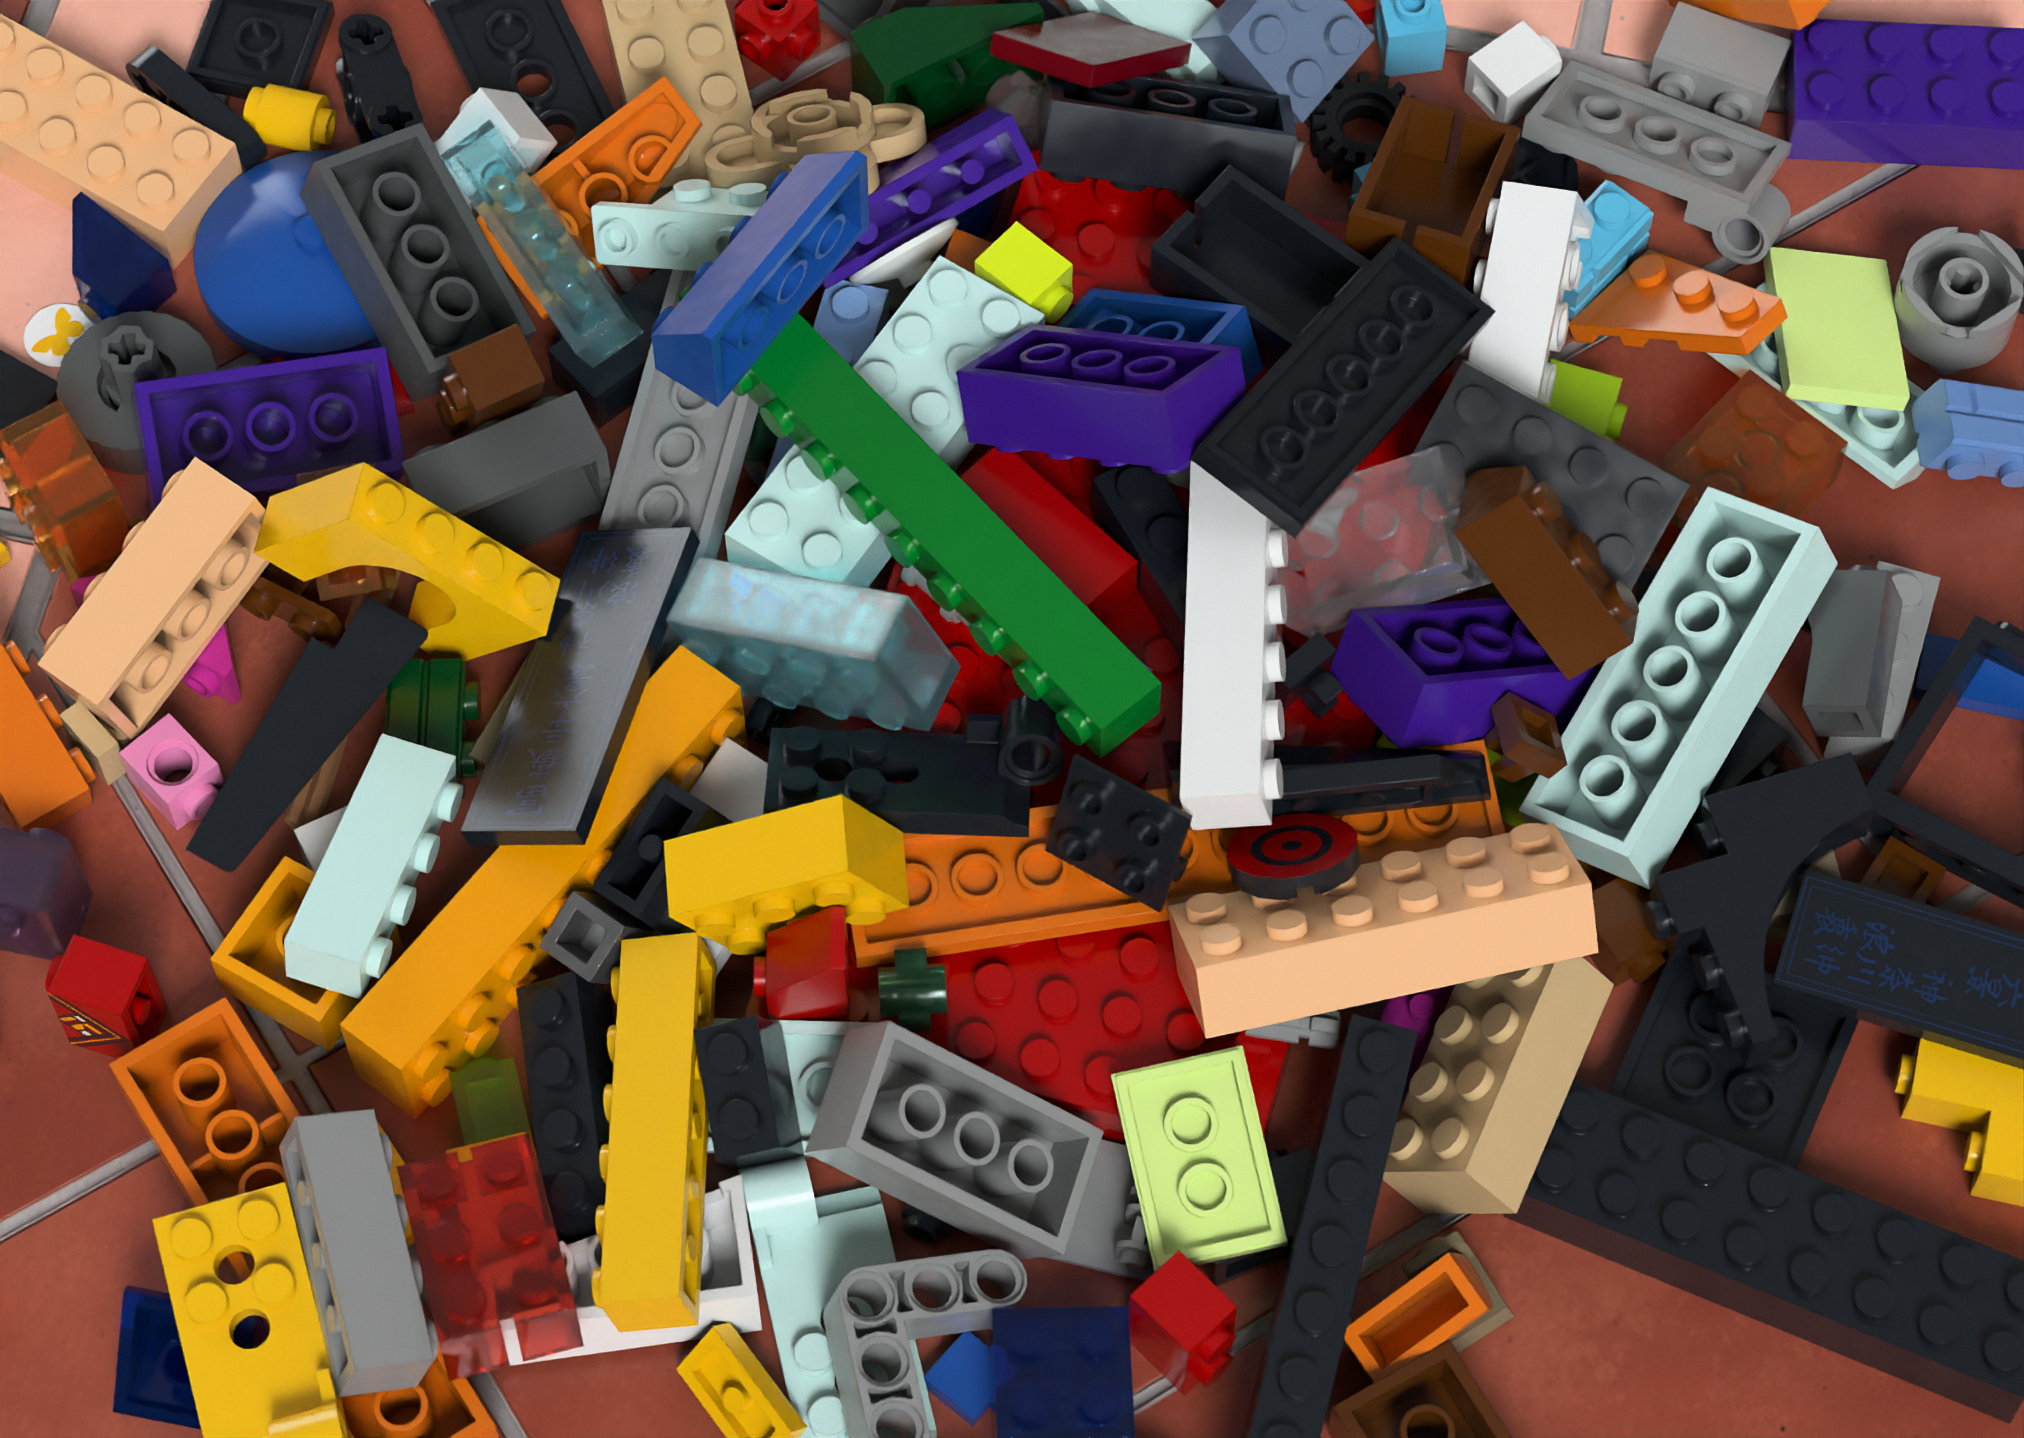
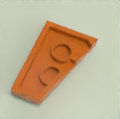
M1648 249L1569 322V329L1574 342L1594 343L1598 335L1620 337L1623 346L1644 347L1649 339L1677 341L1679 349L1682 351L1747 356L1788 316L1781 298Z

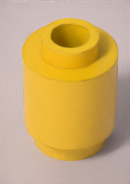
M268 84L266 88L255 86L251 89L245 103L243 120L252 127L264 144L300 152H311L312 150H320L322 144L329 145L336 130L337 112L334 109H330L329 99L326 95Z

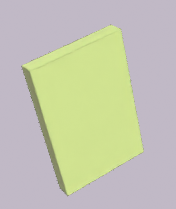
M1771 247L1763 260L1768 294L1782 299L1788 316L1774 330L1784 398L1904 411L1910 398L1887 261L1884 259Z
M1243 1046L1111 1074L1155 1272L1178 1250L1196 1266L1288 1245Z

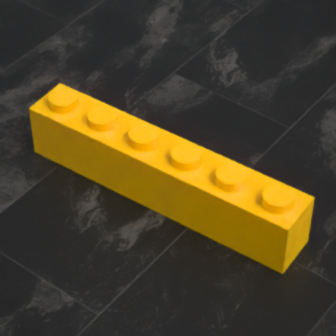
M696 932L621 940L620 966H614L611 972V991L614 1002L617 1005V1020L615 1025L609 1026L607 1032L608 1053L614 1068L613 1084H606L603 1093L604 1112L610 1124L609 1144L601 1146L599 1155L600 1172L606 1184L605 1205H599L596 1210V1232L599 1243L602 1246L601 1267H595L592 1273V1294L596 1307L604 1310L618 1332L698 1326L709 1118L693 1030L714 1025L717 964L703 939Z

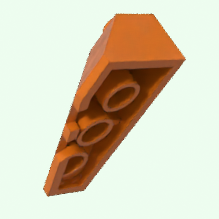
M665 75L475 219L505 274L543 320L591 285L605 266V264H600L596 260L591 216L592 206L600 201L648 204L702 127V122Z

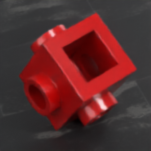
M738 0L735 6L734 19L738 52L781 82H784L821 44L819 6L816 0Z

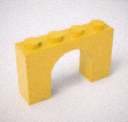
M365 462L270 496L253 552L303 582L345 567L357 565L392 568L424 579L425 581L417 583L408 619L427 630L428 637L420 646V649L437 659L460 658L462 661H468L546 636L561 580Z

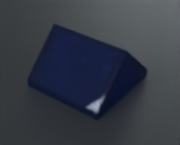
M127 1285L123 1291L113 1412L201 1430L170 1294ZM249 1316L241 1320L236 1326L233 1335L234 1343L243 1349H254L266 1341L269 1332L261 1316Z

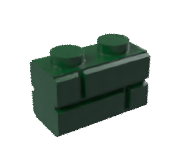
M460 658L430 659L429 662H425L422 659H410L387 686L384 734L456 756V783L463 785L462 799H465L466 778H477L478 762L468 756L477 740H468L469 720H480V683L470 682L466 663Z

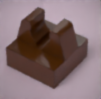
M1510 692L1491 706L1495 725L1485 736L1484 742L1486 748L1502 755L1499 760L1490 766L1492 773L1514 783L1535 772L1550 779L1568 765L1554 715Z

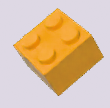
M284 856L212 955L210 961L221 990L330 1052L342 1035L339 1024L361 1000L286 976L284 940L316 873L291 858ZM396 925L389 940H392L393 946L384 974L403 949ZM371 977L362 999L380 980L379 978Z

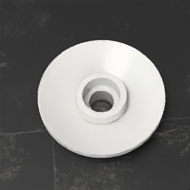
M955 217L948 219L897 247L848 278L852 284L869 285L898 278L904 289L920 281L932 266L930 259L952 236L958 225L957 219Z

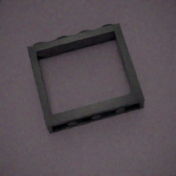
M1975 616L1866 786L1876 807L1868 831L1885 840L1893 836L1946 867L1948 872L2024 910V859L1898 797L1985 659L2024 677V632L2007 622L1998 621L1994 625Z

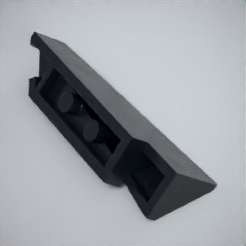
M1165 741L1162 743V755L1169 804L1179 809H1184L1180 801L1181 741ZM1274 744L1273 759L1279 758L1282 766L1283 796L1282 799H1272V818L1280 815L1301 813L1336 817L1491 800L1485 756L1478 751Z

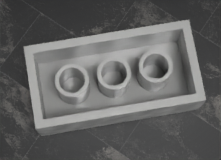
M883 1021L847 1028L804 1153L994 1247L1007 1251L1019 1259H1030L1065 1254L1104 1131L891 1021Z

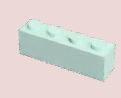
M383 733L381 734L285 937L284 948L287 977L361 1000L371 977L380 979L383 976L392 952L393 942L389 940L390 935L396 924L404 926L408 922L416 900L417 889L413 885L419 872L428 874L431 871L440 846V836L437 835L443 820L452 822L455 819L461 804L463 785L456 783V756Z

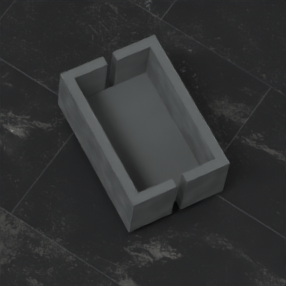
M577 391L561 397L551 396L541 399L525 412L503 421L492 420L483 423L467 436L445 445L435 444L425 447L417 452L413 458L401 463L408 489L515 553L601 517L611 485L607 449Z

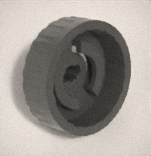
M131 311L101 320L100 323L85 330L71 344L69 351L61 361L60 371L57 374V399L72 440L85 456L109 470L140 475L144 474L131 398L134 383L218 371V367L209 344L204 341V337L197 330L190 327V324L165 313ZM110 397L113 403L119 406L118 410H116L111 404Z

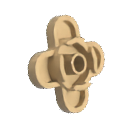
M812 89L787 94L764 103L755 111L750 120L751 135L722 142L706 153L704 160L707 179L713 188L730 189L735 185L743 183H761L766 185L767 190H769L779 174L784 171L790 173L806 154L857 150L867 156L868 195H870L880 184L877 163L905 157L918 151L926 144L927 132L924 113L915 106L903 103L872 105L868 98L855 92H851L850 102L831 100L828 98L827 89Z

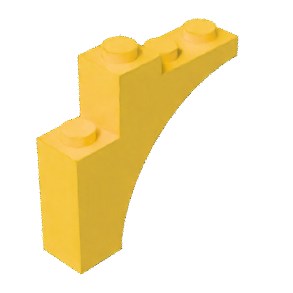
M1919 1038L1913 1054H1901L1897 1067L1894 1092L1905 1095L1901 1118L1969 1132L1963 1159V1170L1973 1172L1970 1195L2024 1207V1070Z

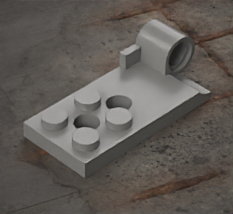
M1574 60L1568 63L1525 117L1521 134L1522 138L1538 143L1551 152L1564 153L1595 165L1605 173L1621 175L1688 201L1683 221L1712 232L1714 245L1730 261L1738 264H1754L1765 257L1789 223L1791 217L1790 204L1785 195L1778 188L1769 184V182L1790 154L1792 143Z

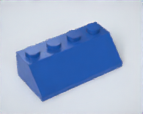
M857 150L806 154L790 173L784 171L778 175L767 193L765 203L753 217L747 215L737 223L730 235L728 246L714 262L711 260L706 261L694 275L690 284V291L676 307L668 306L656 319L651 330L655 369L716 407H719L870 227L867 156Z

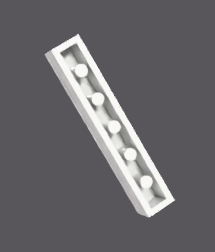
M1191 460L1180 801L1184 811L1193 816L1190 823L1192 830L1272 825V799H1282L1283 796L1282 766L1279 758L1273 759L1274 740H1283L1285 732L1282 702L1280 699L1275 700V682L1285 681L1286 677L1285 652L1283 643L1281 641L1276 642V624H1286L1287 621L1285 589L1283 584H1277L1278 568L1287 567L1288 565L1287 536L1283 529L1279 528L1270 519Z

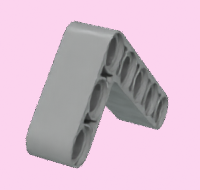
M988 1249L863 1266L851 1270L841 1280L827 1301L823 1313L825 1331L849 1438H879L876 1432V1427L887 1426L895 1430L900 1435V1438H931L909 1340L984 1330L999 1325L1022 1298L1027 1287V1273L1023 1264L1013 1254L1004 1250ZM977 1279L992 1282L999 1289L1002 1299H992L986 1296L980 1290ZM922 1288L929 1291L935 1297L938 1308H928L921 1305L915 1299L912 1289ZM858 1297L865 1300L871 1306L874 1317H862L856 1314L850 1308L847 1298ZM872 1361L879 1364L885 1370L888 1382H877L870 1379L863 1370L862 1362Z

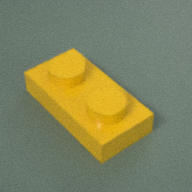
M730 1322L713 1326L676 1369L726 1438H799L808 1428Z

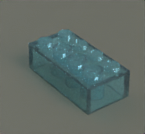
M699 557L665 620L683 641L682 646L741 686L742 699L747 694L767 698L770 702L786 709H795L797 705L816 708L824 714L839 720H846L849 716L870 719L875 724L893 731H898L904 726L929 732L961 668V665L907 595Z

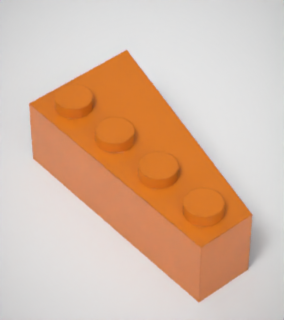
M11 639L4 644L0 642V802L26 842L91 805L93 801L88 784L96 780V777L78 746L67 751L55 730L64 726L63 722L45 693L34 698L22 678L31 673L30 668L17 645Z

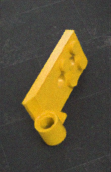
M286 1182L152 1219L203 1438H351L341 1397H337L290 1192ZM234 1252H246L252 1255L255 1265L251 1276L247 1280L232 1285L226 1284L219 1279L218 1269L220 1263L227 1255ZM249 1316L266 1318L270 1323V1333L262 1345L254 1349H243L235 1345L233 1339L234 1330L241 1320Z

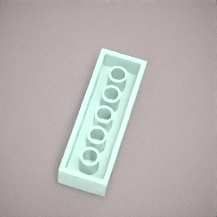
M939 255L854 365L853 369L955 472L976 445V443L968 442L956 371L1032 323L1045 325V314ZM794 443L726 531L725 542L729 570L835 632L892 555L885 544V536L871 522L864 525L851 514L843 501V493L829 478L823 482L811 473L802 459L800 448Z
M1708 486L1638 605L1639 614L1633 644L1606 659L1560 739L1568 765L1550 779L1539 774L1518 812L1525 822L1543 825L1554 823L1576 859L1650 890L1654 876L1659 875L1838 564L1820 528Z

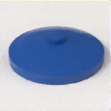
M302 151L265 161L249 169L225 187L210 205L201 221L194 246V267L198 288L206 310L226 336L242 348L262 358L271 360L270 357L275 356L284 358V361L382 347L299 195L313 163L342 151Z

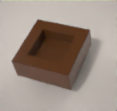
M1890 836L1859 884L1927 904L1942 882L1947 868Z

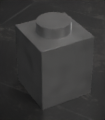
M573 891L539 944V947L589 983L611 984L612 968L620 966L621 940L649 937L653 930L601 894Z

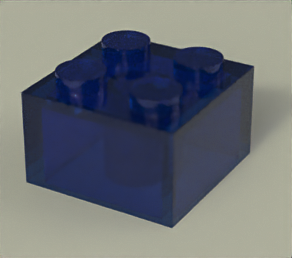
M1128 1306L992 1308L988 1331L992 1438H1135Z

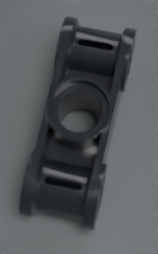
M355 14L347 17L342 21L338 30V40L343 55L338 59L335 71L336 79L343 95L347 118L350 125L355 129L359 144H364L420 122L423 123V117L414 96L410 73L407 67L403 65L389 24L382 18L372 14Z

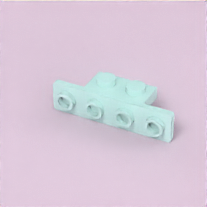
M689 179L674 184L673 190L652 205L600 201L591 208L596 260L600 264L698 271L706 261L711 260L714 262L728 246L730 235L737 223L747 215L753 217L765 203L768 193L766 185L761 183H743L735 185L730 189L713 188L707 180Z

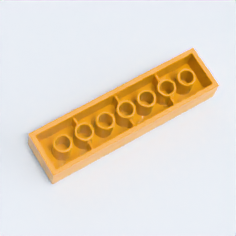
M681 644L645 685L585 845H500L339 1024L355 1073L359 1078L415 1120L428 1105L435 1107L449 1095L456 1083L457 1072L472 1056L479 1058L485 1054L496 1040L499 1033V1025L514 1008L519 1010L516 989L542 981L541 977L557 960L541 949L539 944L573 891L599 894L591 889V887L661 778H666L689 793L726 738L731 739L744 749H748L741 686Z

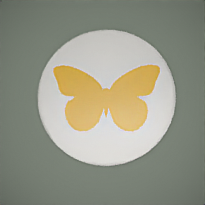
M54 304L47 306L35 313L28 321L23 335L25 349L38 363L49 367H61V361L69 351L71 344L85 330L95 326V322L87 311L76 305Z

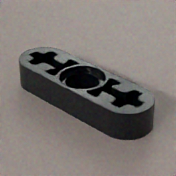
M153 45L147 46L126 64V71L138 90L234 142L243 173L253 168L267 156L264 143L248 123Z

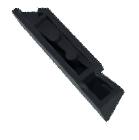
M366 595L335 649L311 637L187 845L186 851L224 872L230 873L235 871L428 637L427 630Z

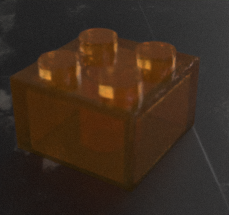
M58 400L0 430V481L7 491L4 493L5 498L21 526L27 524L35 538L32 540L47 570L51 573L60 568L70 586H72L79 578L98 575L109 570L123 552L124 540L131 529L128 526L129 523L116 489L61 400Z

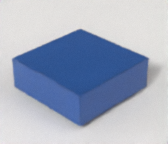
M963 1332L924 1375L927 1390L974 1427L1016 1379L1018 1371L971 1332Z

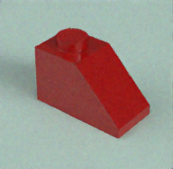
M831 906L768 932L767 956L754 957V997H766L769 1020H849L850 955L845 906Z

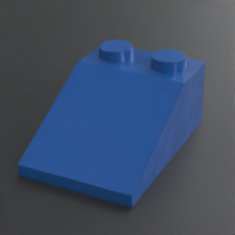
M1091 288L1056 325L1059 327L1240 347L1246 387L1264 369L1245 305Z

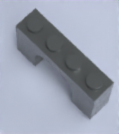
M1855 565L1847 570H1834L1801 627V630L1812 636V649L1802 707L1817 736L1881 737L1903 603L1888 570H1879L1867 565ZM1643 569L1635 593L1638 605L1659 569Z

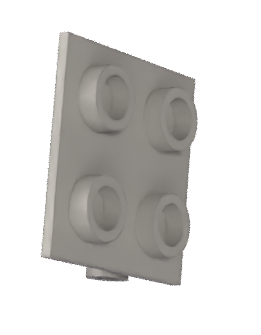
M1101 1139L1065 1254L1045 1258L1143 1282L1155 1273L1127 1145Z

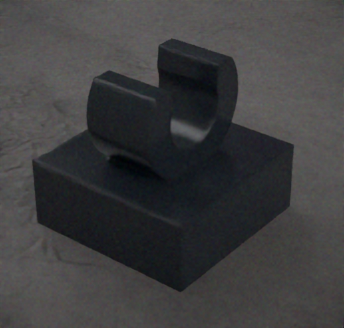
M1317 632L1286 659L1285 681L1275 682V700H1281L1283 711L1300 698L1308 711L1319 720L1339 703L1336 697L1343 692L1341 684L1329 673L1337 649L1320 632Z

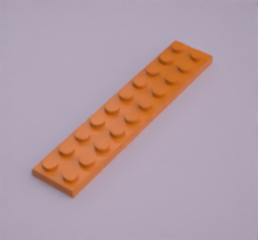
M1484 740L1425 748L1424 750L1478 751L1483 753L1490 785L1491 800L1335 817L1347 822L1357 832L1360 865L1379 861L1392 852L1411 851L1416 853L1444 847L1450 841L1457 838L1475 837L1481 839L1505 833ZM1167 788L1147 791L1169 803ZM1059 804L1030 808L1029 837L903 833L910 907L886 913V918L879 923L871 925L850 924L857 968L1168 921V906L1185 903L1191 897L1202 893L1222 895L1240 891L1233 884L1231 873L1229 874L1226 851L1227 844L1233 837L1247 827L1192 830L1190 825L1180 854L1189 859V863L1181 879L1177 883L1171 882L1161 912L1148 907L1045 851Z

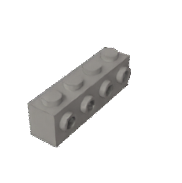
M374 1109L295 1117L279 1146L337 1397L417 1387L437 1357L438 1336L433 1321L425 1319L421 1305L422 1270L418 1259L415 1256L409 1255L404 1235L407 1229V1209L403 1197L400 1194H394L389 1172L392 1167L390 1140L386 1133L379 1132Z

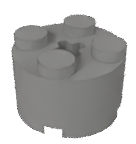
M1943 227L1921 237L1908 252L1893 296L1900 342L1916 358L1928 363L1932 370L1942 375H1953L1962 369L1974 368L1995 358L2007 345L2023 302L2024 267L2021 260L2005 241L1983 230H1979L1978 235L1958 232L1959 227Z

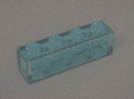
M490 119L439 155L578 357L594 368L643 332L509 137Z

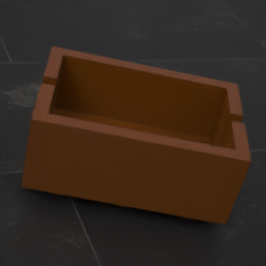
M1403 95L1350 210L1345 244L1372 261L1389 241L1396 236L1466 288L1488 237L1485 226L1489 203L1492 198L1500 199L1503 181L1511 182L1521 128L1468 113L1464 121L1457 165L1454 166L1447 164L1456 110Z

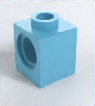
M1376 0L1373 32L1376 37L1375 41L1383 75L1394 77L1442 70L1447 25L1441 0Z

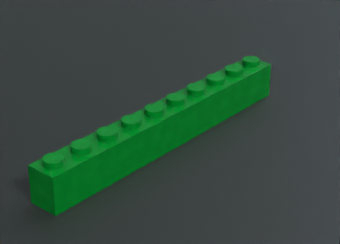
M690 286L678 294L679 302L690 291ZM797 312L732 391L740 397L747 394L760 407L761 417L768 428L780 439L788 436L800 448L804 463L817 479L824 482L829 478L843 493V501L851 514L864 525L871 522L885 536L884 541L889 552L900 565L905 568L913 565L927 580L928 590L935 601L948 612L955 609L970 624L969 630L971 635L984 652L990 656L998 653L1012 668L1013 677L1021 690L1034 701L1041 698L1056 713L1055 717L1060 729L1071 742L1077 746L1085 743L1101 759L1160 713L1161 682Z

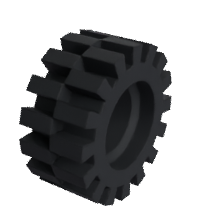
M1358 72L1357 83H1352L1349 75L1346 74L1338 81L1337 89L1333 87L1313 110L1310 150L1313 158L1318 157V167L1323 173H1326L1333 167V181L1342 184L1344 178L1349 176L1352 177L1353 184L1354 170L1373 162L1382 140L1373 143L1358 142L1347 137L1343 133L1342 127L1348 121L1367 118L1380 122L1388 129L1402 96L1406 95V87L1399 81L1390 89L1388 88L1389 76L1379 73L1377 83L1368 82L1369 72Z

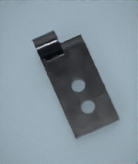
M434 0L430 2L440 32L470 95L476 93L480 87L518 93L546 128L551 125L562 124L571 128L575 133L574 139L568 145L554 147L535 173L615 113L561 0ZM538 74L547 78L551 86L544 94L531 97L521 93L517 88V84L527 75Z
M1027 695L1010 701L1004 707L1002 714L967 713V734L884 732L870 728L857 731L823 730L806 726L772 728L763 815L842 794L903 833L1029 837L1030 786L1047 784L1061 773L1064 766L1065 734L1056 721V713L1041 698L1034 701ZM831 778L842 779L841 781L835 782L825 781V779ZM891 781H906L908 783L896 784L891 783Z

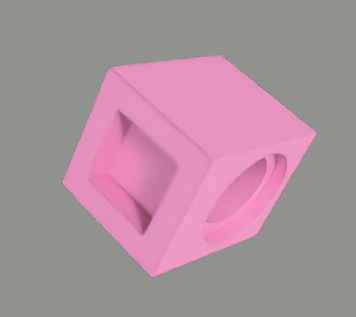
M170 713L119 752L129 780L177 831L190 820H199L205 817L224 785L218 763ZM174 771H191L185 779L179 782L171 783L164 781Z

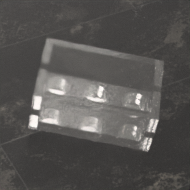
M1436 446L1357 471L1296 538H1293L1286 532L1288 565L1287 568H1279L1277 573V584H1283L1286 593L1287 621L1285 625L1311 638L1317 632L1324 635L1345 628L1352 609L1425 604L1490 584V579L1454 534L1466 485L1462 462L1441 447ZM1304 569L1305 577L1295 572Z

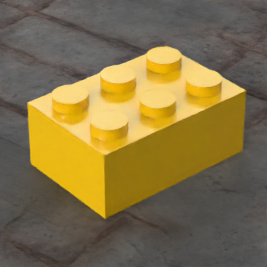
M842 794L664 841L669 917L695 930L697 935L708 937L723 945L733 954L750 955L763 952L767 949L768 932L831 906H845L846 923L853 925L879 923L886 918V913L910 907L903 832Z

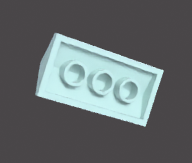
M1766 280L1756 289L1768 293ZM1774 331L1747 356L1707 353L1891 489H1896L1917 479L1925 470V467L1920 466L1917 448L1919 434L1915 433L1911 412L1914 401L1925 391L1907 379L1910 398L1904 411L1787 399L1783 395Z

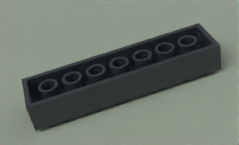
M1573 1080L1517 1214H1504L1505 1218L2006 1423H2011L2024 1400L2023 1260Z

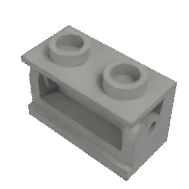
M1678 1L1654 55L1648 89L1715 113L1739 124L1743 123L1760 129L1764 113L1767 111L1784 74L1792 40Z

